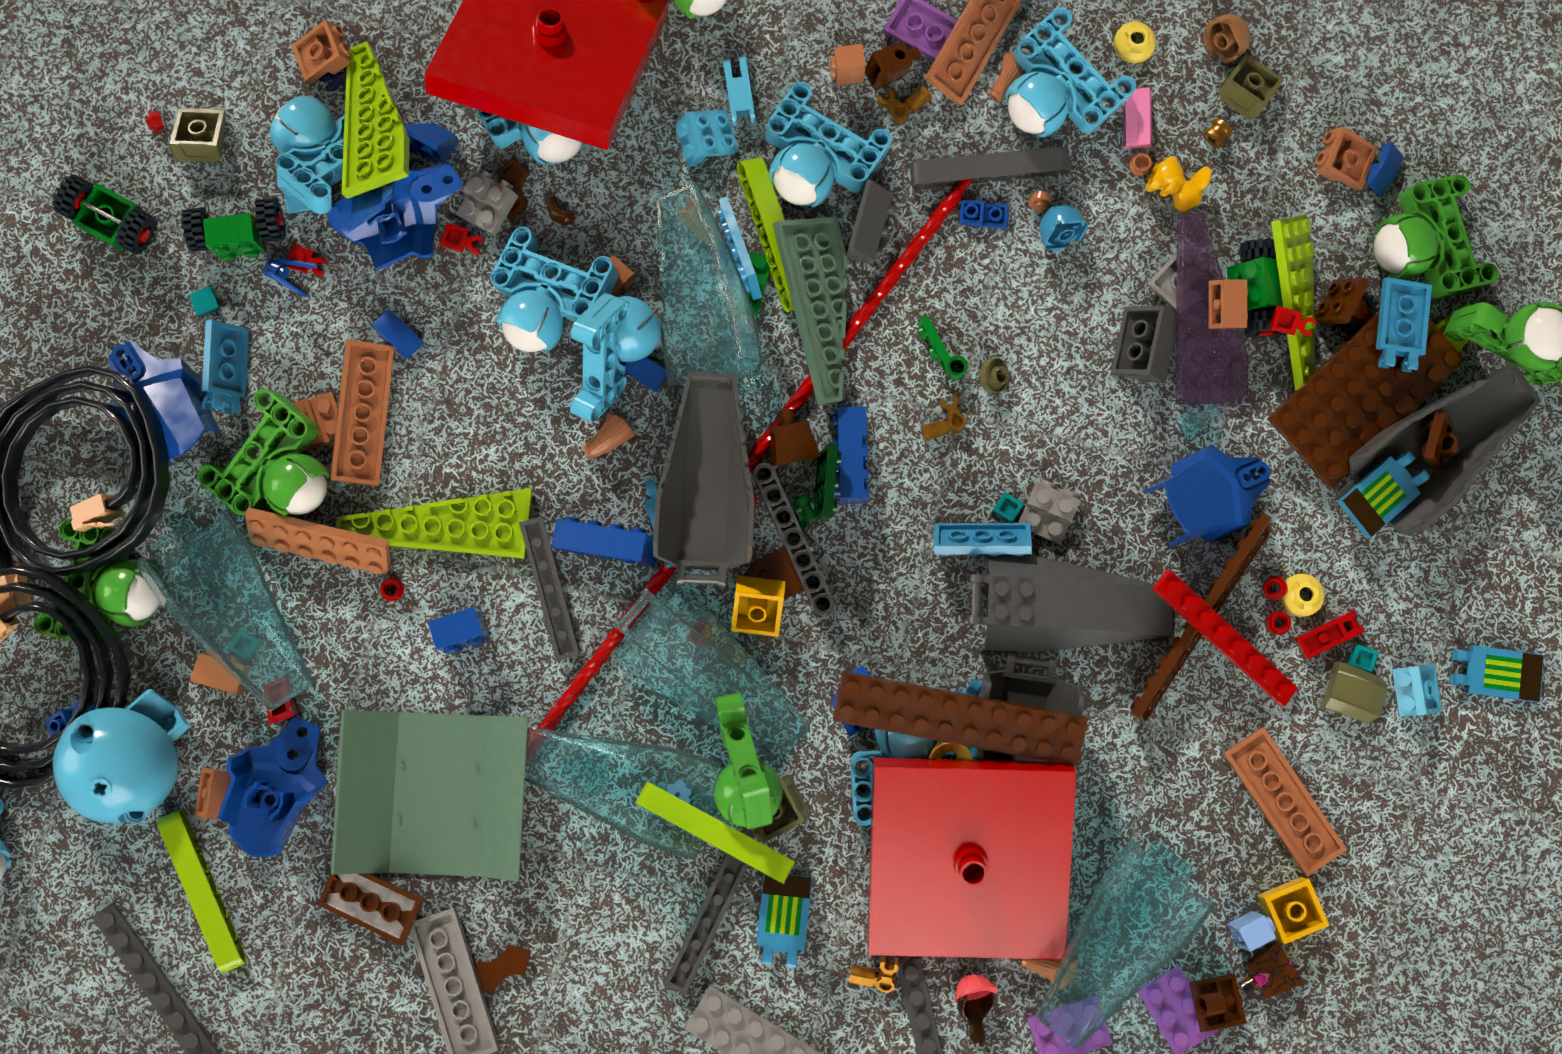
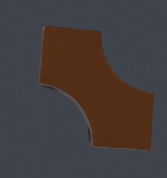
M515 157L497 171L500 178L513 186L512 190L518 195L517 200L507 215V219L510 222L528 208L527 203L523 199V186L530 173Z
M508 944L506 950L499 958L492 961H478L476 972L481 988L494 993L498 984L504 978L511 975L524 976L532 950Z

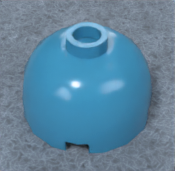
M1066 205L1051 207L1039 224L1041 239L1050 251H1059L1067 248L1068 246L1064 243L1072 240L1079 242L1088 230V226L1080 211Z

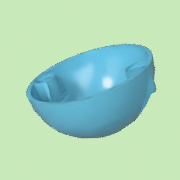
M102 708L79 716L64 730L54 751L53 774L61 797L75 812L85 818L101 823L117 824L131 822L139 824L172 791L178 774V758L170 737L152 719L136 711L124 708ZM84 725L90 726L92 730L86 729Z

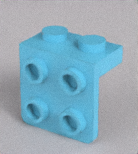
M725 110L687 112L675 123L676 134L679 137L682 153L688 167L697 166L706 157L734 155L739 150L728 113Z
M152 689L146 690L125 708L141 713L155 721L167 733L172 743L190 728L182 711Z

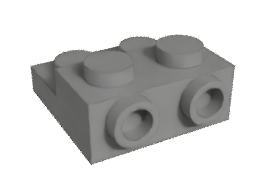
M485 170L481 174L474 171L463 190L467 195L455 214L459 218L496 236L518 195L512 190L513 186L502 179L499 183L494 181L495 177Z
M1181 249L1146 284L1180 316L1209 287V281H1213L1211 272L1205 267L1200 268L1194 262L1195 258L1189 252H1183Z
M1042 480L1041 483L1036 482L1018 523H1030L1031 534L1060 546L1081 500L1076 499V493L1066 489L1062 493L1054 489L1055 485L1053 483Z

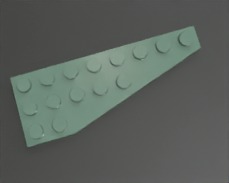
M834 216L777 221L773 224L817 404L821 406L839 403L843 401L844 373H842V359L845 356L843 339L845 338L847 305L844 299L845 289H847L845 274L846 269H848V258L838 218Z

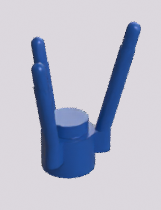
M281 256L277 260L270 259L266 262L263 269L265 276L278 281L296 294H300L303 297L307 296L306 292L286 280L289 275V269L286 265L317 268V264L288 260Z

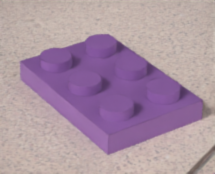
M900 0L883 28L882 33L898 42L905 43L909 48L916 46L921 55L935 61L958 20L923 0Z
M1179 965L1137 989L1173 1054H1181L1218 1032V1030L1200 1032L1189 981Z
M1096 995L1026 1018L1038 1054H1084L1113 1044Z

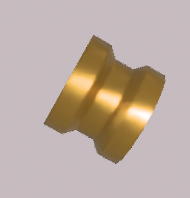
M1216 118L1211 123V128H1207L1202 134L1209 144L1215 148H1220L1224 144L1223 140L1229 138L1233 131L1225 121Z

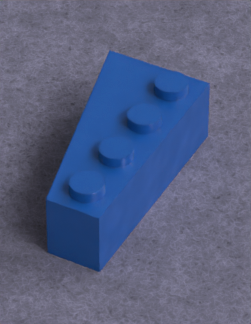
M837 407V414H832V427L837 428V437H833V444H838V451H841L840 466L836 467V475H839L840 479L839 488L834 492V498H839V504H867L869 500V489H867L869 472L868 468H866L868 461L866 407Z
M566 516L565 520H556L551 547L557 550L587 556L594 554L595 557L608 560L617 558L616 560L630 564L639 562L651 568H655L657 560L653 556V536L647 534L646 529L633 527L632 531L624 530L622 525L610 523V527H604L602 522L588 520L587 524L580 523V519Z

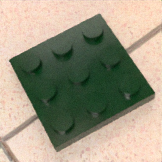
M828 443L819 452L820 457H817L813 510H816L819 517L814 524L822 525L837 512L838 501L834 499V492L839 488L840 479L839 475H836V467L840 466L841 451H838V444Z

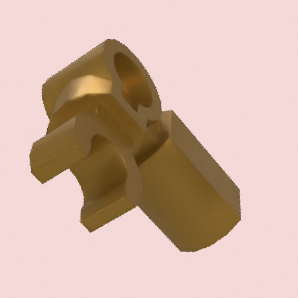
M921 86L904 100L905 103L896 100L894 92L890 88L886 89V93L890 96L889 99L884 100L880 95L877 96L880 106L887 107V111L897 124L906 123L911 112L915 113L932 99L931 93L925 86Z
M955 394L952 395V405H947L944 398L940 400L941 408L947 412L945 415L947 421L942 419L920 426L924 441L948 435V432L959 434L964 430L966 419L962 415L961 410L957 409L959 400Z
M882 956L879 972L874 968L852 964L849 983L869 987L875 985L881 992H892L895 988L899 958L896 957L894 963L886 962V956Z

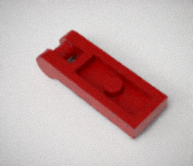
M1355 610L1342 614L1295 637L1294 639L1304 659H1310L1365 632L1363 625H1359L1356 619L1358 615ZM1343 623H1348L1350 627L1349 631H1346Z

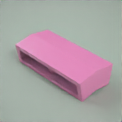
M1150 87L1136 89L1127 102L1123 104L1124 149L1152 148V92Z

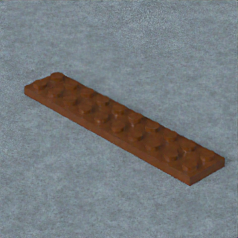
M1262 513L1259 519L1257 517L1254 518L1249 526L1250 533L1246 538L1242 537L1236 546L1237 553L1233 558L1229 557L1222 568L1225 571L1220 578L1215 577L1209 589H1211V592L1207 598L1204 596L1201 598L1217 613L1272 531V517L1265 513ZM1187 621L1183 626L1185 631L1182 636H1177L1170 646L1172 651L1168 657L1163 656L1158 663L1157 669L1159 670L1154 677L1150 676L1143 687L1145 692L1141 698L1137 696L1130 706L1133 720L1142 727L1203 636Z
M846 671L841 673L833 713V721L1076 767H1078L1088 722L1086 716Z

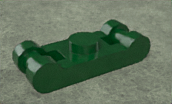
M809 495L797 499L796 506L792 507L801 530L812 526L819 517L816 510H813L810 504L812 501Z

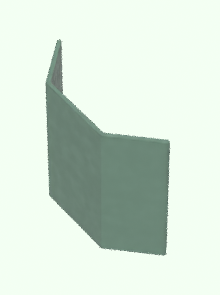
M341 710L331 874L405 873L479 876L519 882L528 717Z

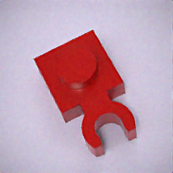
M447 222L439 244L442 247L462 254L464 249L468 248L472 254L480 255V251L473 248V245L476 242L484 244L485 241L478 235L469 237L471 233L469 229Z
M293 243L286 257L288 260L329 265L325 258L318 257L314 259L316 254L314 251ZM286 265V267L307 274L309 271L307 267ZM310 268L317 276H324V273L317 268Z
M1276 305L1269 329L1290 335H1295L1296 329H1298L1301 334L1312 336V332L1305 330V325L1308 322L1316 324V320L1311 317L1300 319L1302 312Z

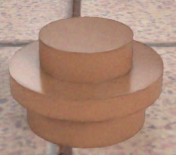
M1144 153L1133 155L1129 161V169L1136 176L1147 175L1153 166L1151 158Z
M1044 191L1034 192L1029 199V206L1037 212H1044L1052 207L1050 194Z

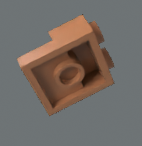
M326 19L291 45L303 78L310 85L327 72L335 75L351 63L349 55L352 54V51L342 40V37L345 36L344 31L339 25H334Z
M1345 127L1328 131L1323 139V142L1326 144L1324 150L1318 154L1315 163L1318 165L1316 172L1332 182L1341 181L1356 191L1362 190L1378 147Z
M332 391L310 400L305 398L293 403L311 418L319 429L317 437L302 452L305 453L334 442L338 404ZM288 411L285 412L284 419L287 418ZM305 425L301 428L302 434L305 432Z

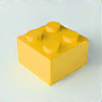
M737 576L731 631L779 637L785 581Z
M1299 877L1257 895L1265 916L1272 920L1276 928L1273 932L1277 942L1287 944L1330 926L1310 879Z

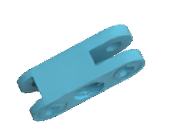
M746 56L739 57L741 77L737 78L732 77L730 58L723 59L733 127L737 126V118L747 116L751 124H756Z

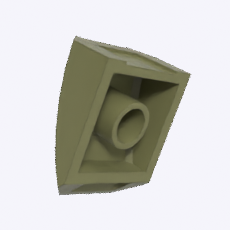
M1246 53L1218 93L1221 102L1226 103L1242 114L1244 119L1257 118L1284 79Z
M178 108L169 143L174 157L185 163L212 162L215 164L221 159L225 136L226 110Z
M1340 661L1333 662L1332 673L1320 708L1367 724L1379 718L1388 692V688L1382 678Z
M788 774L780 778L783 794L781 805L772 817L773 823L751 829L753 835L762 843L810 818L808 806H806L797 789L795 781Z

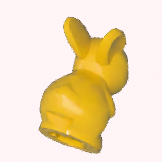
M1167 157L1164 161L1154 166L1146 182L1145 190L1154 192L1159 189L1160 196L1166 197L1169 194L1172 195L1175 208L1178 211L1187 212L1201 203L1202 191L1208 186L1212 172L1208 166L1203 167L1187 181L1177 157Z

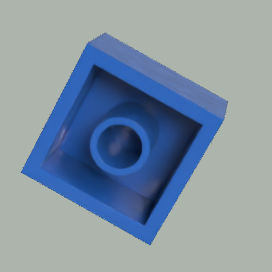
M476 607L428 622L436 650L443 651L444 654L448 653L450 655L460 652L464 645L475 647L486 643L485 638L490 637L483 612Z

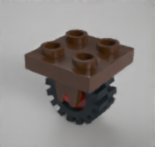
M1364 278L1334 281L1329 286L1328 294L1324 301L1317 308L1316 323L1319 325L1337 324L1336 327L1342 329L1341 332L1354 335L1380 310V308H1375L1378 305V301H1372L1374 296L1368 295L1369 293L1365 292L1370 282Z

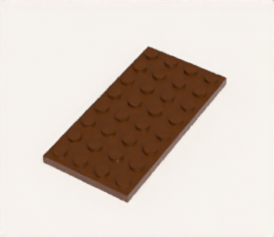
M1378 311L1267 418L1329 489H1333L1350 472V456L1382 430L1406 418L1465 360L1430 319L1428 322L1426 354L1418 356L1419 365L1417 370H1412L1410 373L1401 371V363L1404 357L1396 356L1394 367L1389 366V369L1378 367L1379 358L1382 354V350L1376 349L1379 321Z

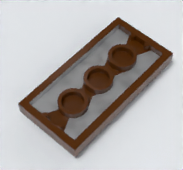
M371 873L331 874L317 905L395 943L405 945L425 899Z

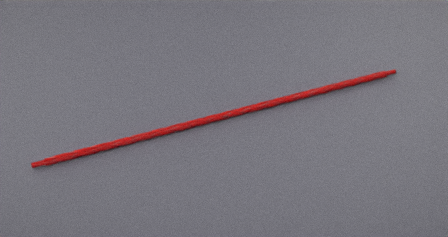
M973 179L962 180L955 189H951L948 196L940 203L927 223L907 246L905 252L896 260L884 279L866 299L861 309L846 326L845 338L843 339V350H846L859 329L866 324L878 308L880 302L899 281L902 273L909 268L921 252L923 246L942 225L945 217L953 211L963 198V192ZM810 373L782 410L793 408L795 415L814 390ZM779 414L748 454L750 472L770 447V427L781 425ZM663 563L661 569L652 577L640 593L638 599L619 620L615 629L609 633L596 650L592 659L585 664L570 687L552 707L547 717L528 738L526 761L531 754L534 755L543 741L561 721L566 711L574 704L589 681L597 674L612 651L633 627L635 621L654 600L658 591L677 570L676 567L666 568L665 563Z

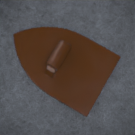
M784 547L756 561L743 575L785 581L784 600L803 591Z

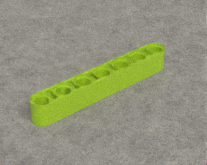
M761 157L739 161L737 163L738 178L766 260L771 263L769 265L781 305L785 312L794 311L773 228L774 223L785 220L765 161Z
M648 781L635 802L783 884L795 861Z
M180 808L157 819V826L218 970L224 974L246 964L247 956L242 953L244 949L236 931L233 932L232 930L234 928L227 909L223 908L225 904L217 886L214 887L213 885L215 881L208 864H204L206 861L199 843L195 842L197 838L189 820L185 819L187 815Z

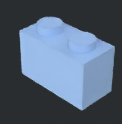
M1254 911L1227 924L1237 945L1250 952L1276 939L1273 932L1276 928L1272 920Z

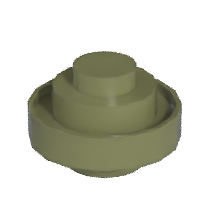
M990 358L982 364L979 374L982 388L989 393H999L1006 388L1009 370L1002 359Z

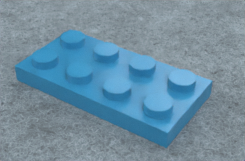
M728 197L719 199L721 209L717 210L738 273L741 276L745 292H751L753 300L762 298L756 273Z
M935 523L934 555L951 556L953 554H964L966 556H975L977 554H988L990 556H999L1001 554H1013L1015 556H1024L1025 554H1032L1030 523Z

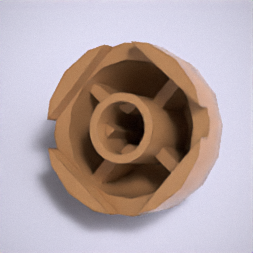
M1222 14L1205 26L1207 27L1206 32L1203 34L1205 47L1212 56L1215 51L1222 59L1220 61L1222 63H1231L1243 55L1250 44V29L1240 16Z

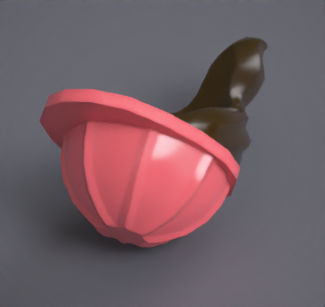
M972 974L961 979L957 986L954 1000L957 1003L959 1014L968 1022L969 1037L974 1042L975 1047L979 1048L985 1039L982 1022L994 1005L997 987L995 984H991L984 976Z

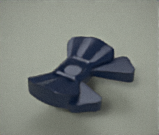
M339 71L335 75L327 72L318 80L322 82L331 78L332 81L325 87V90L332 92L336 90V87L346 82V72Z

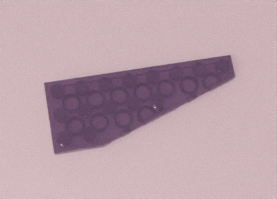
M1203 214L1177 215L1176 404H1248V354L1240 329H1209V281L1223 280L1224 278Z

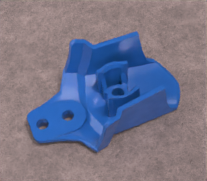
M451 164L422 169L409 168L408 177L349 199L345 197L333 203L331 210L328 212V221L330 226L339 234L355 244L366 247L377 271L411 255L420 258H430L434 255L437 207L462 187V180Z
M133 341L117 345L112 353L108 355L111 370L126 374L146 392L159 419L167 449L169 467L173 465L170 460L186 454L200 439L206 428L216 433L221 431L212 413L202 408L203 398L206 392L202 391V377L194 372L183 359L159 360L144 351ZM124 353H125L124 356L127 358V360H124L123 358H121V356H122ZM113 378L114 388L118 389L137 405L132 394ZM111 398L109 404L129 420L125 410Z
M1209 445L1204 449L1179 459L1171 466V475L1143 490V492L1147 494L1162 487L1165 488L1171 510L1186 531L1185 534L1168 543L1170 547L1200 537L1206 542L1212 543L1250 526L1252 504L1262 491L1270 485V468L1258 457H1229L1213 445Z
M294 717L268 745L248 747L238 754L228 757L226 771L231 777V781L217 819L225 821L229 825L228 833L231 838L250 856L269 857L281 854L306 804L328 784V780L317 766L318 743L321 733L319 726ZM306 727L308 733L306 736L301 737L300 730ZM293 750L298 752L296 759H293L290 755Z

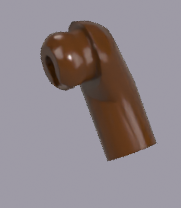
M553 196L546 199L550 218L554 222L568 225L575 221V215L572 211L559 208L557 197Z

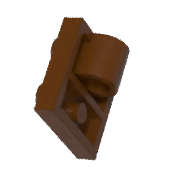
M1435 411L1434 418L1429 420L1428 432L1430 434L1428 441H1424L1421 453L1432 468L1442 470L1445 457L1453 458L1457 456L1461 451V443L1452 434L1454 424L1447 414ZM1446 441H1454L1450 449H1442Z
M1235 973L1189 982L1200 1032L1246 1023Z

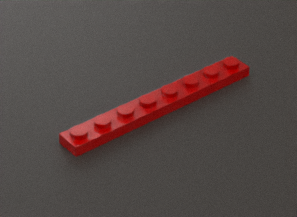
M1165 570L1152 590L1278 705L1285 707L1298 687L1171 570Z

